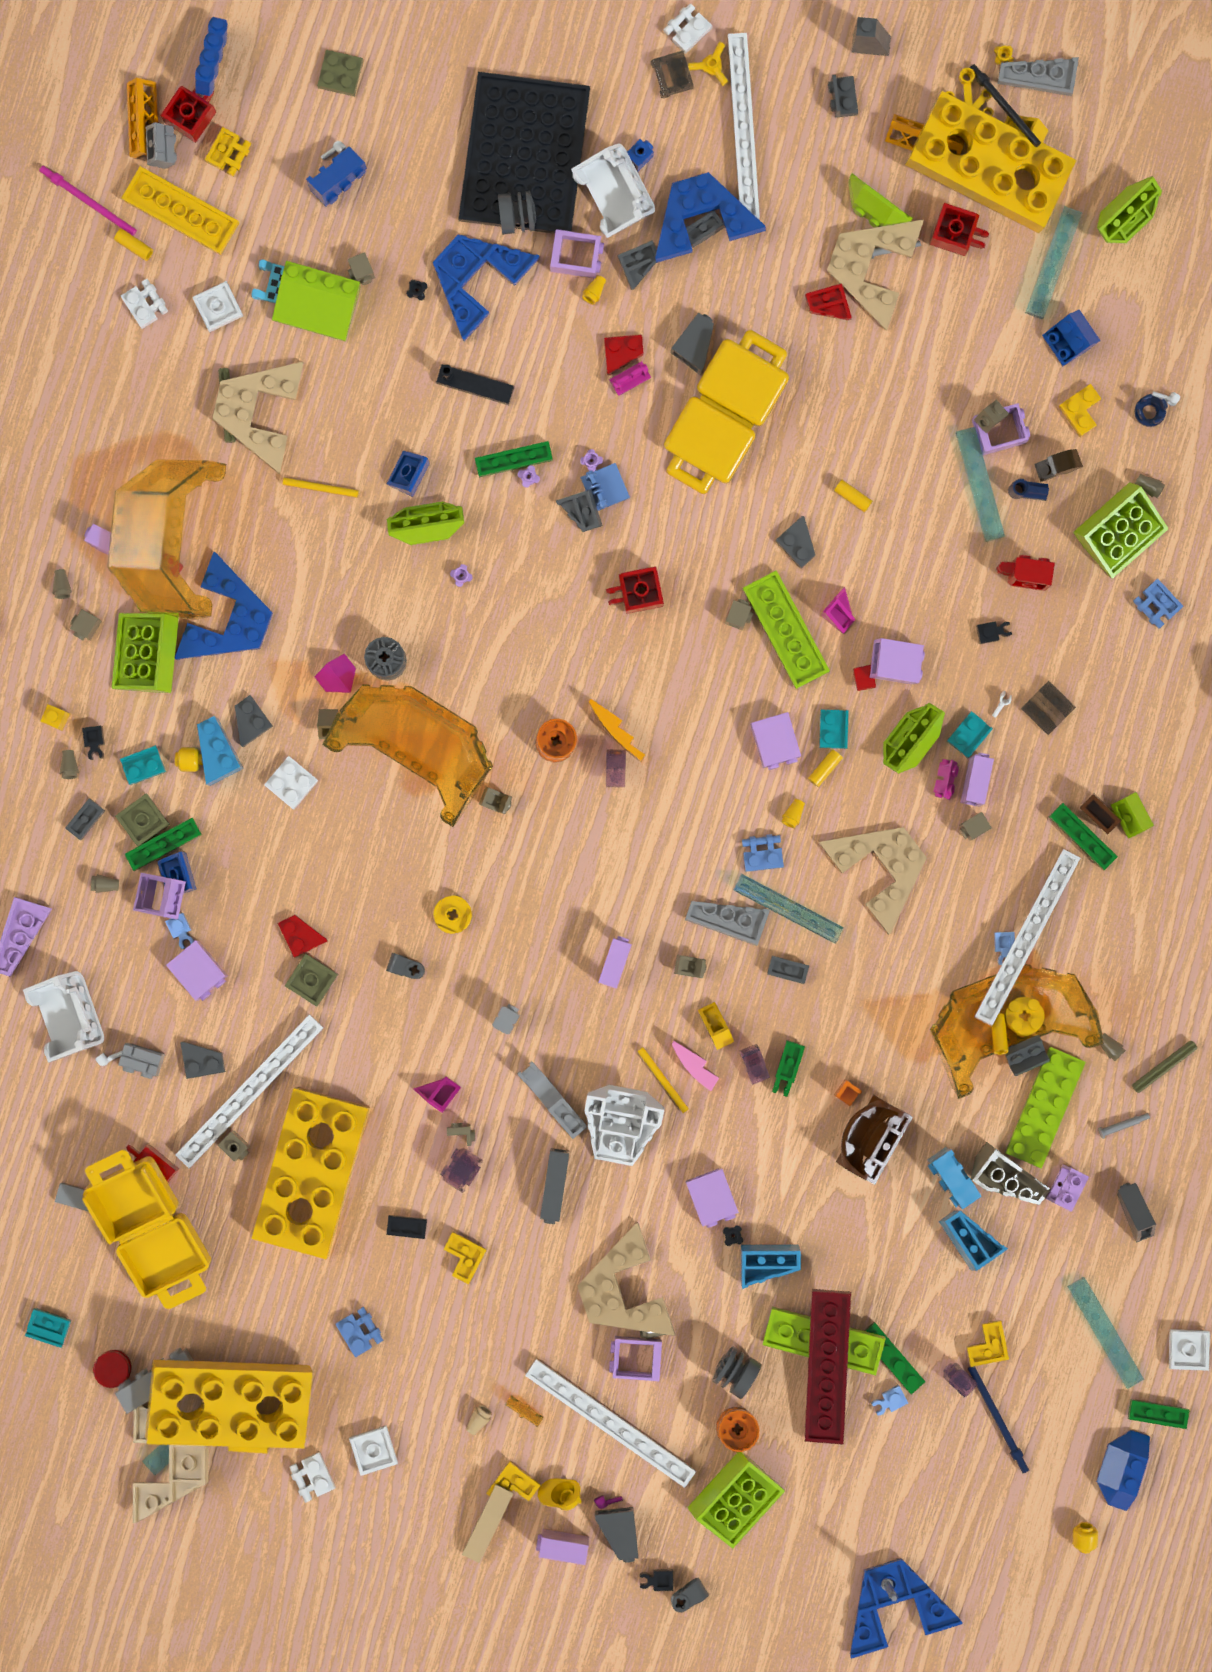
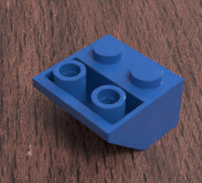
M1080 309L1068 314L1042 335L1062 366L1067 365L1101 341Z

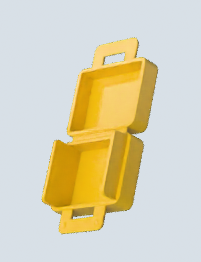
M753 330L746 331L739 344L730 339L722 341L697 385L698 392L702 396L700 399L698 397H691L664 442L665 449L674 454L667 467V473L701 494H706L715 479L724 484L731 481L755 440L756 435L752 430L753 425L759 427L765 423L789 381L788 373L780 369L787 357L785 349ZM754 344L771 354L773 358L768 362L749 351V348ZM686 461L703 471L705 475L702 480L681 469L680 467L683 462Z
M120 1150L86 1167L85 1173L91 1184L84 1190L82 1200L107 1243L110 1245L113 1242L119 1241L120 1244L116 1249V1253L140 1295L144 1298H149L157 1294L164 1308L171 1309L203 1294L206 1291V1286L199 1273L208 1269L211 1257L187 1215L179 1213L172 1216L177 1210L179 1202L155 1160L148 1156L133 1162L126 1150ZM120 1163L122 1164V1169L101 1178L100 1173ZM189 1279L192 1284L191 1287L170 1296L168 1288Z

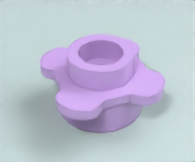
M589 449L587 454L580 459V463L588 467V471L593 470L594 472L596 467L603 463V458L598 456L595 450Z
M532 465L518 472V477L522 479V485L525 488L540 481V477L536 475L535 467Z
M464 564L450 572V576L455 579V584L458 587H462L463 583L470 582L473 578L468 573L467 566Z

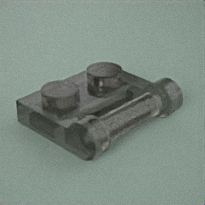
M683 51L651 60V66L655 69L661 89V98H667L673 94L694 88ZM667 64L673 84L672 87L667 86L662 70V65Z

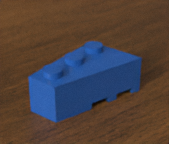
M349 146L334 157L332 163L327 168L322 166L319 169L320 173L314 178L309 176L306 178L310 191L326 207L328 204H333L342 191H347L356 178H361L365 174L367 167L365 162Z

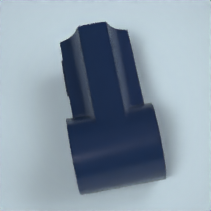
M1018 479L1009 486L1008 493L1014 499L1025 498L1046 501L1049 487L1048 484ZM1015 485L1022 487V493H1018L1015 490Z

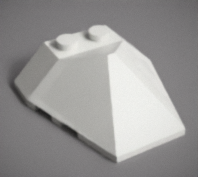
M607 1085L589 1092L585 1105V1115H587L594 1158L633 1166L648 1141L650 1142L655 1131L661 1126L665 1107L648 1092Z

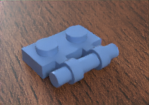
M1156 579L1142 592L1147 597L1145 601L1139 596L1133 600L1138 606L1137 609L1140 612L1142 611L1149 618L1148 621L1151 624H1155L1158 629L1164 625L1160 617L1164 615L1169 620L1184 607L1159 579ZM1151 602L1159 610L1156 614L1148 607Z
M767 834L766 837L755 838V836H750L749 839H742V846H750L751 851L743 853L745 872L784 867L782 848L774 849L773 843H781L780 835L772 836V834ZM767 844L768 850L757 851L756 845Z
M364 1307L357 1310L360 1315L359 1319H356L352 1313L335 1324L355 1358L372 1348L370 1339L374 1338L377 1344L383 1341L380 1329L375 1327L371 1320V1314L367 1313ZM365 1323L369 1330V1333L366 1335L360 1326Z

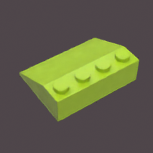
M286 261L272 321L346 342L361 288L360 282Z
M1129 482L1073 533L1084 549L1107 575L1113 579L1169 528L1142 487Z
M119 613L111 689L171 693L179 617L160 613Z
M737 1452L687 1508L699 1523L733 1549L785 1490L746 1454Z

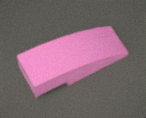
M673 1040L671 1044L683 1066L700 1084L712 1091L719 1077L703 1068L707 1061Z

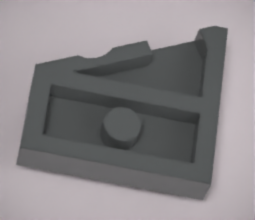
M653 240L617 256L631 290L635 289L656 264L657 250Z
M591 489L556 500V503L566 510L567 515L577 523V526L583 532L603 526Z
M802 516L776 539V543L800 569L815 557L806 520Z
M251 695L235 705L240 745L242 747H245L273 727Z
M180 1042L186 1079L226 1072L223 1053L187 1042Z

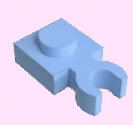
M184 913L179 914L178 919L171 918L165 921L173 939L179 937L181 949H185L184 940L188 939L190 944L194 942V939L187 934V932L191 931V927Z
M1014 932L994 933L995 952H1000L997 960L998 965H1002L1003 958L1007 956L1015 941Z
M897 1385L882 1393L883 1400L876 1399L871 1403L872 1406L881 1405V1409L876 1412L880 1416L885 1413L888 1407L893 1412L908 1404V1401L900 1386Z

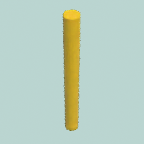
M283 478V485L356 498L359 495V490Z
M645 1048L639 1049L637 1052L681 1112L685 1113L689 1110Z

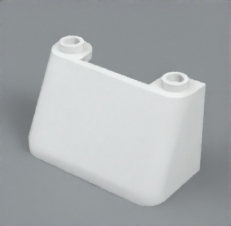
M620 143L605 148L571 169L574 180L581 185L586 184L603 216L600 222V230L607 238L655 212V206L626 149Z
M74 971L58 975L23 989L27 1003L31 1006L39 1005L51 1042L44 1046V1054L48 1063L103 1043L104 1034L85 979L80 972Z

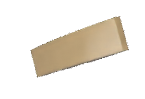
M495 1484L462 1553L463 1556L480 1563L513 1495L512 1491Z

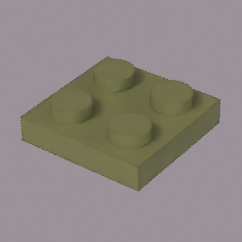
M326 50L317 85L318 88L355 97L363 58Z
M147 793L115 816L137 847L170 825Z
M305 954L285 984V987L318 1007L339 974L308 954Z

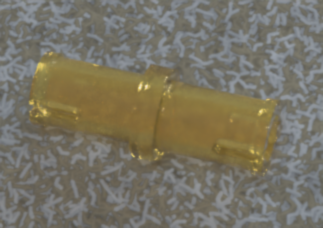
M513 1395L506 1401L505 1406L518 1413L521 1419L524 1417L536 1427L543 1420L544 1416L531 1409L529 1404L522 1403Z

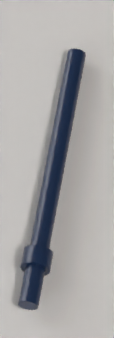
M970 1366L967 1369L1011 1451L1012 1459L1016 1460L1022 1473L1028 1472L1029 1468L1023 1459L1024 1454L1014 1442L976 1367Z

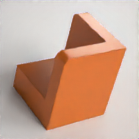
M844 1079L834 1096L848 1106H851L862 1091Z

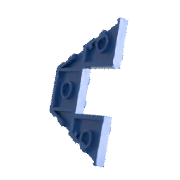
M709 172L674 182L671 186L655 257L656 263L693 252L683 219L720 209L729 242L766 231V226Z
M458 234L433 261L437 276L464 342L489 315V311L463 289L466 283L487 261L515 286L540 259L539 255L521 252L518 249H509L498 244L482 242V240L470 239Z
M213 551L201 588L236 600L224 635L187 623L175 655L176 660L260 649L273 615L271 610Z
M902 1558L864 1569L850 1657L852 1659L887 1648L888 1644L877 1609L914 1598L925 1635L963 1623ZM884 1579L892 1581L893 1588L897 1594V1601H892L887 1592L882 1589L881 1582Z

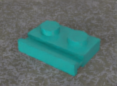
M820 710L819 748H848L849 710Z
M971 711L948 738L947 742L965 755L966 758H969L993 728Z
M157 746L120 759L129 785L166 772Z
M34 1308L25 1336L62 1348L72 1320Z

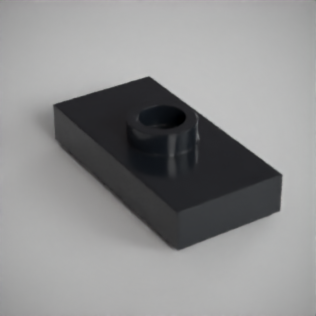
M388 1215L386 1235L425 1239L427 1219Z

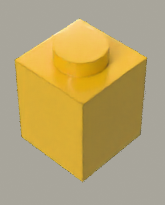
M47 704L40 722L63 731L70 713Z

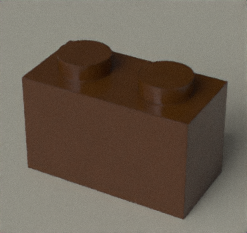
M1095 793L1080 806V809L1107 835L1122 821Z

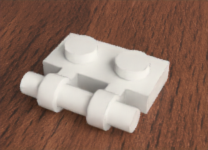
M689 4L686 8L683 7L679 11L680 14L674 20L671 19L663 29L666 35H669L672 31L676 34L672 41L685 54L712 29V25L700 13L695 17L691 15L695 10L692 4ZM686 20L688 24L681 29L679 24Z
M148 279L141 282L145 288L143 291L140 292L137 286L121 295V298L142 329L158 319L154 312L159 310L162 315L168 312L165 301L158 296L156 287ZM148 296H150L154 302L150 306L145 300V298H147Z
M320 1452L303 1459L301 1462L304 1468L300 1470L296 1463L289 1466L292 1472L291 1477L296 1481L299 1488L298 1493L303 1497L305 1503L312 1500L309 1492L313 1490L318 1497L336 1488ZM305 1474L308 1475V1478L311 1482V1484L307 1486L302 1478V1476Z

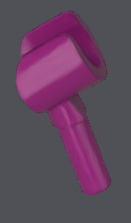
M601 1495L594 1499L599 1509H604L612 1503L623 1501L622 1496L605 1500L604 1496Z

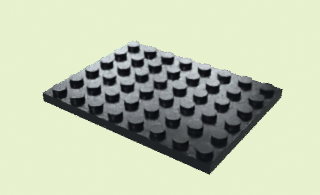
M478 72L458 218L460 222L501 227L498 194L510 193L512 200L517 201V192L521 191V200H526L525 191L530 190L536 213L534 230L555 234L556 230L572 232L578 183L574 180L571 169L581 163L591 86ZM524 223L525 230H530L529 223ZM516 224L515 229H521L520 224Z

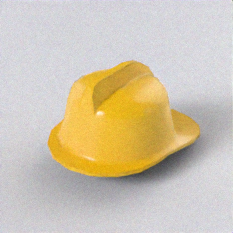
M549 1479L538 1490L537 1496L539 1501L548 1507H557L568 1511L582 1502L580 1498L581 1487L576 1480Z

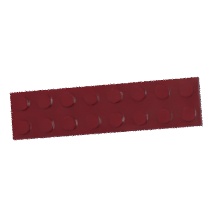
M812 1289L805 1442L844 1445L851 1308L850 1291Z

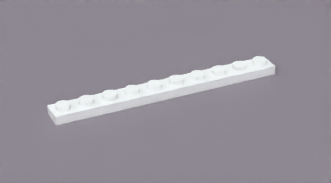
M747 33L728 34L739 201L760 219Z
M1064 849L1061 852L975 1015V1018L990 1026L993 1025L1075 870L1080 857Z
M308 1015L175 1156L190 1168L324 1027L311 1015Z
M538 1359L534 1361L525 1374L530 1380L684 1488L696 1473L695 1469Z

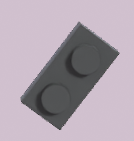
M713 210L686 228L691 246L693 248L724 229L725 226Z
M89 798L65 829L79 840H82L105 810Z
M771 956L767 974L805 984L809 965Z

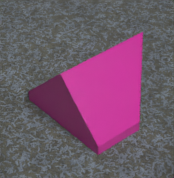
M845 587L821 614L825 620L843 634L856 620L852 615Z
M344 653L328 662L315 675V678L326 692L351 693L356 668Z
M445 1076L443 1079L414 1088L413 1090L427 1103L443 1113L461 1087Z

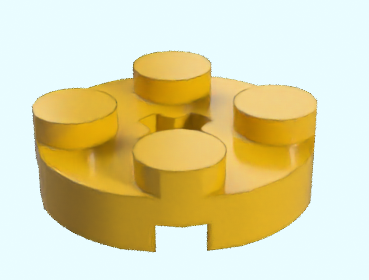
M452 895L441 899L436 904L433 916L440 930L445 933L455 934L461 933L469 926L472 920V911L465 899ZM457 910L458 918L450 920V916L447 915L448 911Z
M1029 997L1016 998L1010 1002L1006 1009V1025L1017 1035H1033L1041 1028L1044 1022L1043 1008L1036 999ZM1026 1012L1030 1017L1027 1018V1021H1024L1019 1015Z

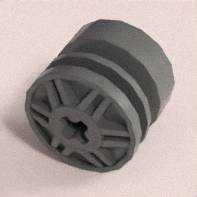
M530 190L525 191L526 200H521V191L517 192V201L512 200L510 193L498 194L502 235L515 233L516 224H520L521 231L525 232L524 223H529L530 232L535 231V204Z
M376 638L369 643L365 650V664L373 676L380 680H394L402 675L406 669V653L401 645L392 638ZM386 653L387 656L390 658L386 659V662H383V660L380 659V657H383Z
M732 1346L719 1361L712 1382L718 1384L723 1378L720 1385L722 1388H725L731 1382L730 1393L742 1399L754 1383L762 1364L752 1357L743 1363L744 1352L741 1351L736 1356L738 1349Z

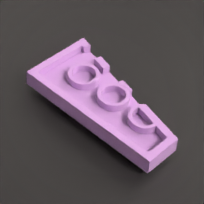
M14 897L0 940V974L6 976L13 974L52 908Z

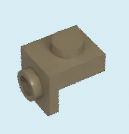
M996 399L983 409L974 420L985 433H988L995 425L1006 418L1009 413Z
M485 787L479 805L498 813L506 814L511 807L512 796Z
M677 955L674 974L703 978L706 971V960Z
M460 1122L451 1123V1127H447V1136L467 1135V1146H471L472 1141H475V1130H471V1125L463 1126V1123Z

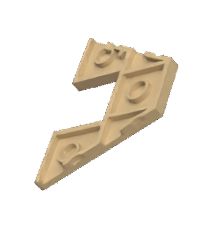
M924 220L840 233L827 272L839 284L842 283L843 288L886 331L899 293L864 282L873 251L877 247L912 258Z
M304 362L220 381L212 420L221 425L229 434L238 439L246 448L256 454L278 474L281 471L288 436L251 427L257 394L262 392L296 400Z
M905 828L819 842L841 873H844L871 851L875 853L895 882L865 905L887 934H891L927 859Z
M636 1223L577 1285L589 1323L675 1336L676 1334L663 1297L627 1310L615 1273L651 1261L639 1223Z
M144 1405L134 1409L133 1443H146L145 1432L148 1408ZM169 1445V1483H133V1523L145 1519L208 1483V1446Z

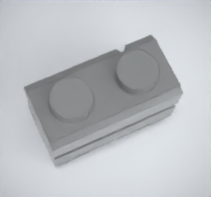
M153 123L146 127L147 165L163 169L175 165L177 154L174 152L176 135L174 134L173 126Z
M511 1004L503 1006L492 1024L493 1027L505 1034H510L515 1026L514 1024H516L520 1017L519 1009Z
M125 1043L118 1065L123 1067V1071L134 1073L135 1070L142 1072V1077L152 1079L153 1076L159 1075L165 1054L131 1043Z

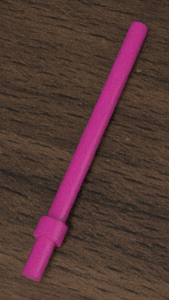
M44 165L41 166L39 172L51 179L53 184L61 186L133 236L135 235L137 230L68 183L59 173H54Z

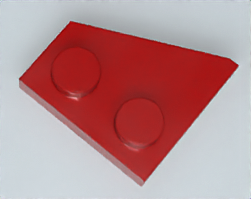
M842 283L805 293L810 314L848 321L852 319Z
M642 335L604 338L607 376L612 375L616 370L625 367L631 361L644 355Z
M293 915L278 923L294 958L328 942L327 938L323 937L297 915Z

